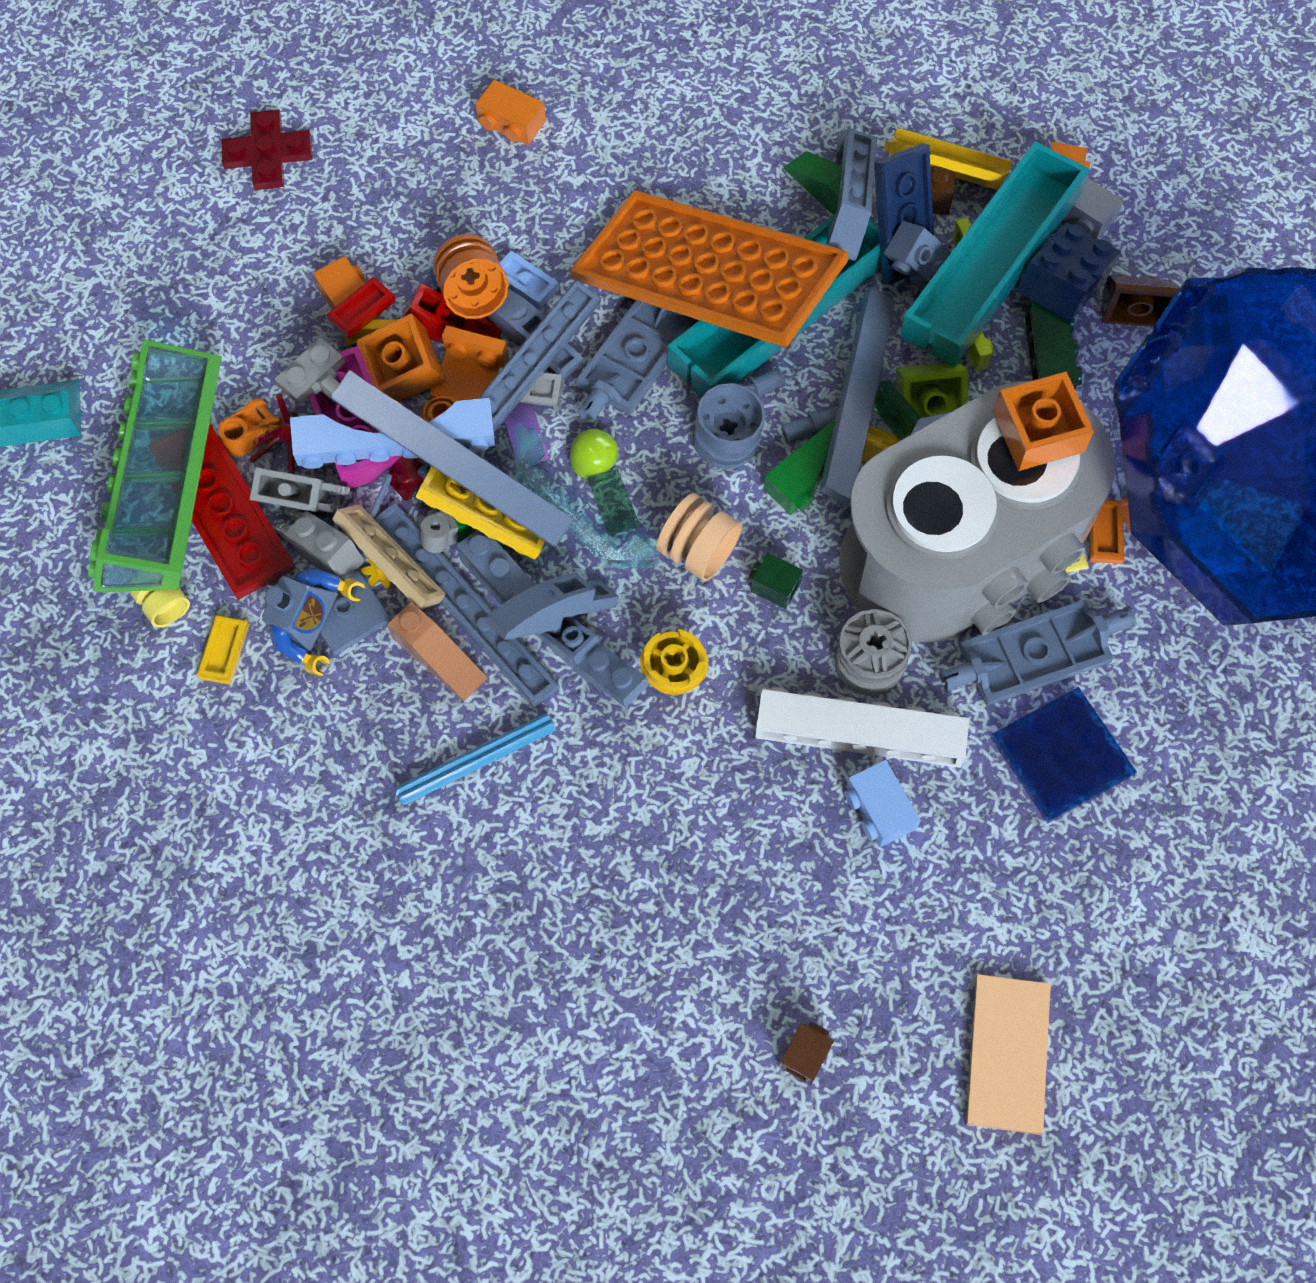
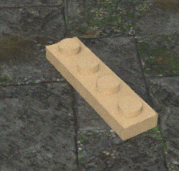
M360 504L337 510L332 518L346 536L356 543L364 555L377 565L386 578L398 587L409 602L415 604L420 610L441 602L446 593Z

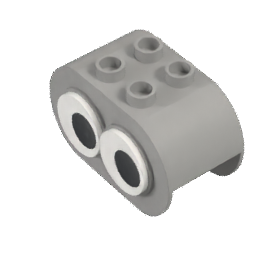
M1030 381L1010 382L989 390L872 457L862 467L853 485L850 505L853 523L844 536L839 559L842 582L856 609L859 612L870 609L889 611L904 622L909 629L912 641L939 642L954 638L973 626H976L982 635H986L1005 625L1016 613L1011 604L1028 593H1031L1036 601L1040 603L1060 592L1071 580V577L1065 570L1074 564L1086 551L1083 544L1111 490L1115 476L1113 446L1108 433L1099 419L1081 402L1094 430L1086 451L1018 471L995 419L993 409L1000 390Z

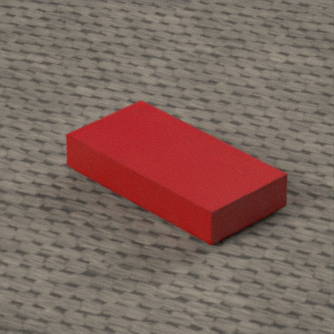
M373 276L326 315L328 320L350 339L396 302V298L389 289Z

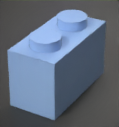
M886 760L849 777L846 785L847 791L844 794L852 810L858 809L864 819L861 822L862 828L870 841L875 839L879 847H882L917 829L921 820Z

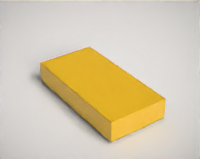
M215 615L196 675L198 679L228 685L232 684L250 625L248 620Z

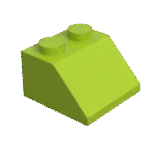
M943 362L896 368L897 399L905 438L911 435L919 419L949 413L968 403V370L960 362L956 367Z

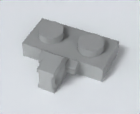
M320 337L275 377L274 381L277 387L298 405L312 392L317 394L322 391L330 398L340 384L334 379L337 376L336 371L345 363V360L338 351Z

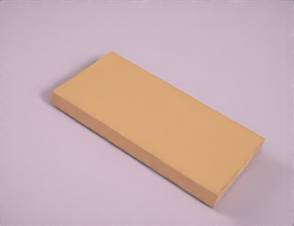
M981 974L976 975L966 1125L1037 1135L1043 1134L1051 984Z

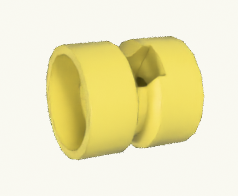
M140 570L129 582L161 581L163 575ZM180 588L179 590L128 591L136 603L142 605L143 613L154 627L161 628L170 625L182 617L190 607V601Z

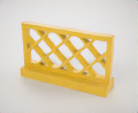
M899 127L896 129L894 138L885 142L883 149L888 151V156L921 143L930 145V165L932 167H942L956 171L955 178L999 190L1008 178L1013 163L1012 160Z

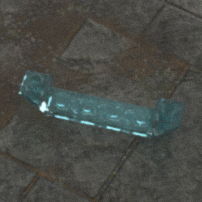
M519 423L515 427V474L517 481L573 518V522L567 530L608 569L656 568L659 565V555L657 554L656 545L650 539L645 537L642 540L635 533L616 551L617 545L605 533L600 536L592 528L594 525L592 520L583 511L576 513L569 506L571 503L570 499L560 489L554 491L546 484L548 482L547 477L541 470L534 467L545 456L544 439L534 428L531 427L528 430Z

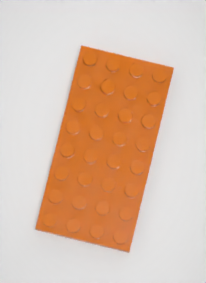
M634 190L571 268L570 273L572 280H578L581 283L787 348L847 263L848 254L846 250Z

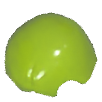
M597 428L583 430L574 438L570 447L569 460L571 469L579 477L589 480L604 478L608 475L613 465L617 463V456L619 455L617 441L608 432Z

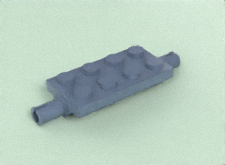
M636 300L576 379L577 387L590 393L583 404L577 409L578 415L584 420L589 415L587 421L593 423L607 403L631 415L668 364L667 346L696 324L697 319Z
M1084 599L991 631L986 635H979L962 641L959 648L966 663L939 671L941 683L946 682L943 687L947 692L974 682L986 706L1111 663L1114 657L1108 647L1107 639L1112 633L1135 627V615L1128 616V613L1132 612L1129 606L1105 615L1095 614L1090 611Z

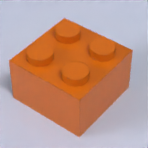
M412 313L356 340L374 387L398 403L445 381L427 329Z
M1067 371L999 391L993 414L1018 471L1086 451L1094 430Z

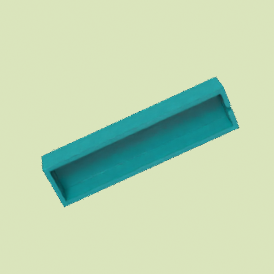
M1035 141L905 313L900 337L924 351L928 346L931 347L930 354L956 367L1024 274L1029 261L1042 249L1080 197L1090 169Z
M837 212L804 237V239L826 245L828 230ZM870 219L856 260L848 259L795 337L881 269L879 227ZM699 320L667 346L668 367L686 384L691 381V388L702 398L709 389L717 385L740 383L783 347Z

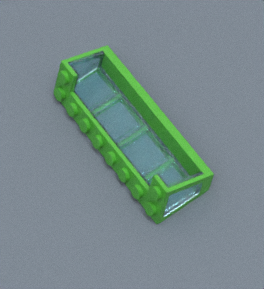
M143 339L141 352L134 351L129 388L134 389L133 396H126L124 414L129 415L128 422L121 421L118 440L123 441L122 448L115 447L112 466L118 467L116 475H109L106 493L112 494L111 501H104L100 521L106 522L105 529L97 530L96 539L92 542L88 577L94 578L93 591L179 590L222 356Z

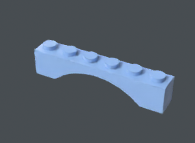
M490 398L456 401L444 413L428 422L472 452L485 451L490 446H495ZM324 414L290 417L293 456L297 465L304 468H319L323 466V463L336 462L338 465H351L356 463V460L362 459L382 462L388 460L391 456L401 455L409 459L418 458L382 433L355 430L335 422Z

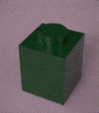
M767 553L762 563L757 561L749 574V579L752 580L751 592L787 609L801 584L803 570Z

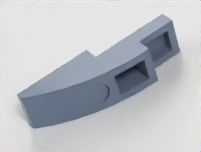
M508 288V295L502 306L487 317L518 346L525 342L544 319L545 315L526 299ZM567 343L548 366L547 370L552 374H561L564 380L583 364V357Z
M575 572L544 581L517 594L487 615L486 622L504 640L516 639L517 637L532 634H542L547 631L560 629L564 617H573L579 614L616 608L619 596L600 579L586 581Z
M564 617L561 628L558 630L536 634L592 687L605 697L610 695L625 708L650 685L646 676L601 644L596 634L573 617Z

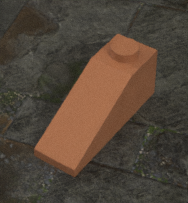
M412 602L387 624L393 640L463 702L488 679L450 637Z

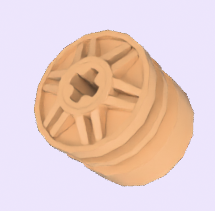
M692 493L679 503L666 521L659 535L656 550L664 556L670 555V559L675 563H679L686 558L685 569L706 582L718 572L732 553L741 535L743 525L724 511L718 512L712 517L714 506L708 501L703 503L702 497Z

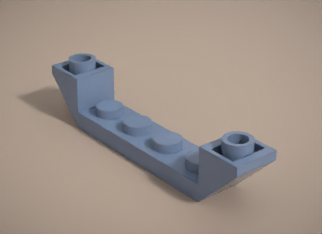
M848 128L839 135L837 141L836 157L842 158L837 214L828 230L826 245L846 250L848 259L855 261L872 211L874 162L876 161L878 137Z

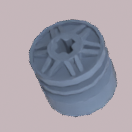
M734 383L717 385L704 394L700 399L692 436L694 449L702 460L713 467L721 469L738 468L751 460L756 454L766 417L764 404L758 395L746 386Z

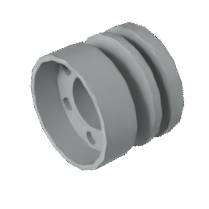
M879 609L860 611L849 618L841 630L835 658L837 674L845 686L858 694L868 696L885 694L895 688L904 675L911 653L912 639L909 629L899 617L889 611Z

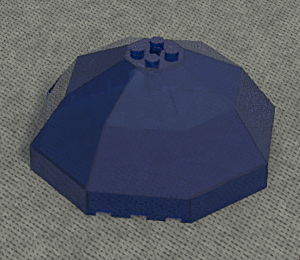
M1284 267L1281 269L1246 268L1221 278H1188L1155 323L1152 334H1148L1115 380L1111 415L1123 521L1131 534L1223 626L1316 617V269H1306V267ZM1184 460H1188V461H1189L1187 467H1188V469L1190 470V472H1186V471L1184 470V467H1183V461H1184Z

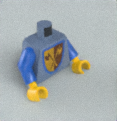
M317 568L301 571L294 578L283 575L276 586L268 589L265 594L267 606L262 614V620L270 627L271 641L277 651L298 664L303 662L307 673L323 676L324 674L316 670V663L319 660L324 664L330 665L329 659L321 655H309L307 650L311 651L338 595L335 593L336 590H340L344 597L358 602L361 599L351 595V589L356 585L365 588V586L351 578L341 581L340 576Z

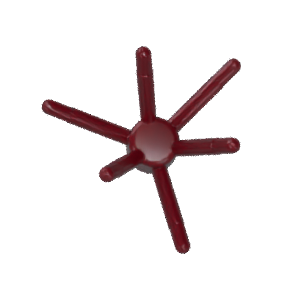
M278 393L276 394V399L283 418L280 420L278 427L253 440V443L258 445L272 438L251 456L249 461L254 463L280 440L287 442L288 473L294 474L295 459L292 449L290 417H298V415L293 411L288 412L282 394Z

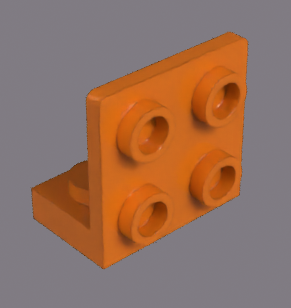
M446 325L442 334L446 354L440 366L445 381L431 388L429 392L430 397L447 396L457 401L477 399L497 376L499 367L503 368L509 361L506 341Z

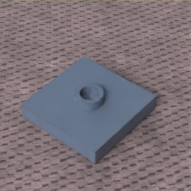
M358 569L349 578L364 584L365 588L356 585L351 589V595L361 600L358 602L352 601L344 597L340 590H336L335 593L338 595L320 631V635L334 656L391 621L390 615Z

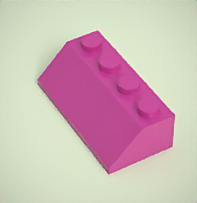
M358 346L339 352L344 357L345 363L336 371L337 376L334 379L341 383L350 370L374 386ZM322 391L317 394L312 392L308 396L314 415L324 414L335 422L355 430L381 433L333 402ZM391 456L388 460L382 462L362 459L356 460V463L351 465H338L336 462H333L342 486L350 487L351 490L378 479L401 456Z

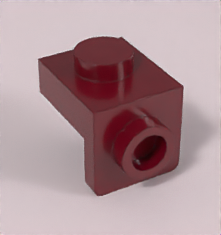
M401 456L392 465L389 474L392 475L390 485L405 501L412 499L416 487L420 486L424 481V478L418 474V470L425 463L420 458L409 459Z

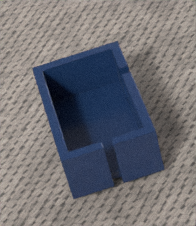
M1066 222L1029 261L1016 292L1071 322L1082 307L1087 304L1105 283L1121 251L1114 248L1106 240L1090 239L1091 235L1085 232L1082 227Z

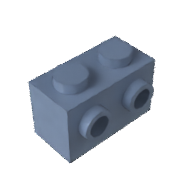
M902 221L884 252V255L893 262L892 268L901 274L908 275L910 277L908 281L921 290L926 287L951 254V251L925 227Z

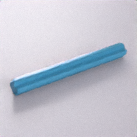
M543 714L397 786L395 793L402 805L411 803L553 733L555 730L553 721L548 714Z

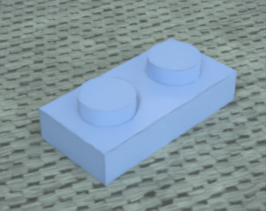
M510 251L500 262L508 279V288L539 310L559 290V283L513 251Z

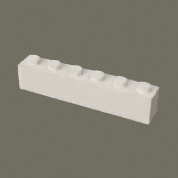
M772 687L769 690L762 689L755 738L961 768L966 758L969 718L960 717L958 713L950 711L936 714L926 712L925 709L914 706L900 709L893 708L885 702L865 704L858 703L856 699L850 697L830 699L823 698V695L815 692H805L801 695L789 693L784 688Z

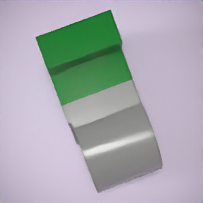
M439 511L423 519L420 543L426 551L440 553L449 545L460 543L477 529L467 524H462L454 517Z

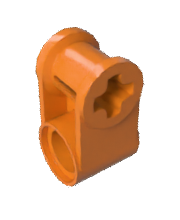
M257 398L250 401L244 408L229 418L224 419L219 425L218 432L228 454L234 457H241L259 446L260 444L255 445L253 440L278 427L281 419L279 416L272 415L267 409V403L263 399Z

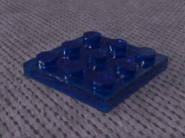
M1079 687L992 733L990 737L1047 824L1132 778L1137 773Z

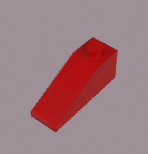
M420 283L408 299L401 318L412 313L426 327L430 340L444 343L442 334L446 325L500 339L502 331L493 322L484 317L480 319H466L456 315L447 306L442 294Z

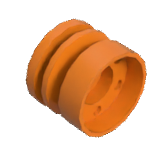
M461 234L448 239L439 247L433 260V272L447 306L456 315L466 319H480L491 315L502 306L508 295L509 283L494 248L486 239L473 234Z

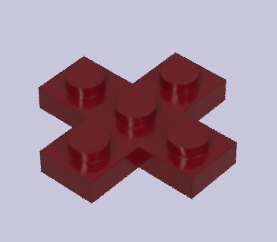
M279 109L250 112L251 136L221 139L224 169L252 166L254 190L284 187L283 163L313 160L310 130L282 133V116Z

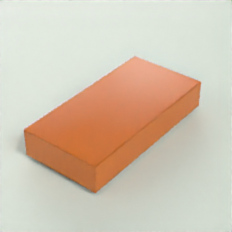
M1105 500L1089 532V562L1123 564V501Z

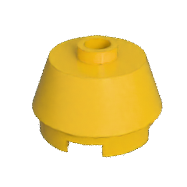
M678 629V631H669L661 634L659 632L643 648L640 656V668L642 674L647 677L648 683L665 695L677 696L694 689L703 681L708 670V656L699 639L688 631Z

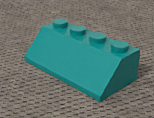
M79 379L0 390V447L81 436Z

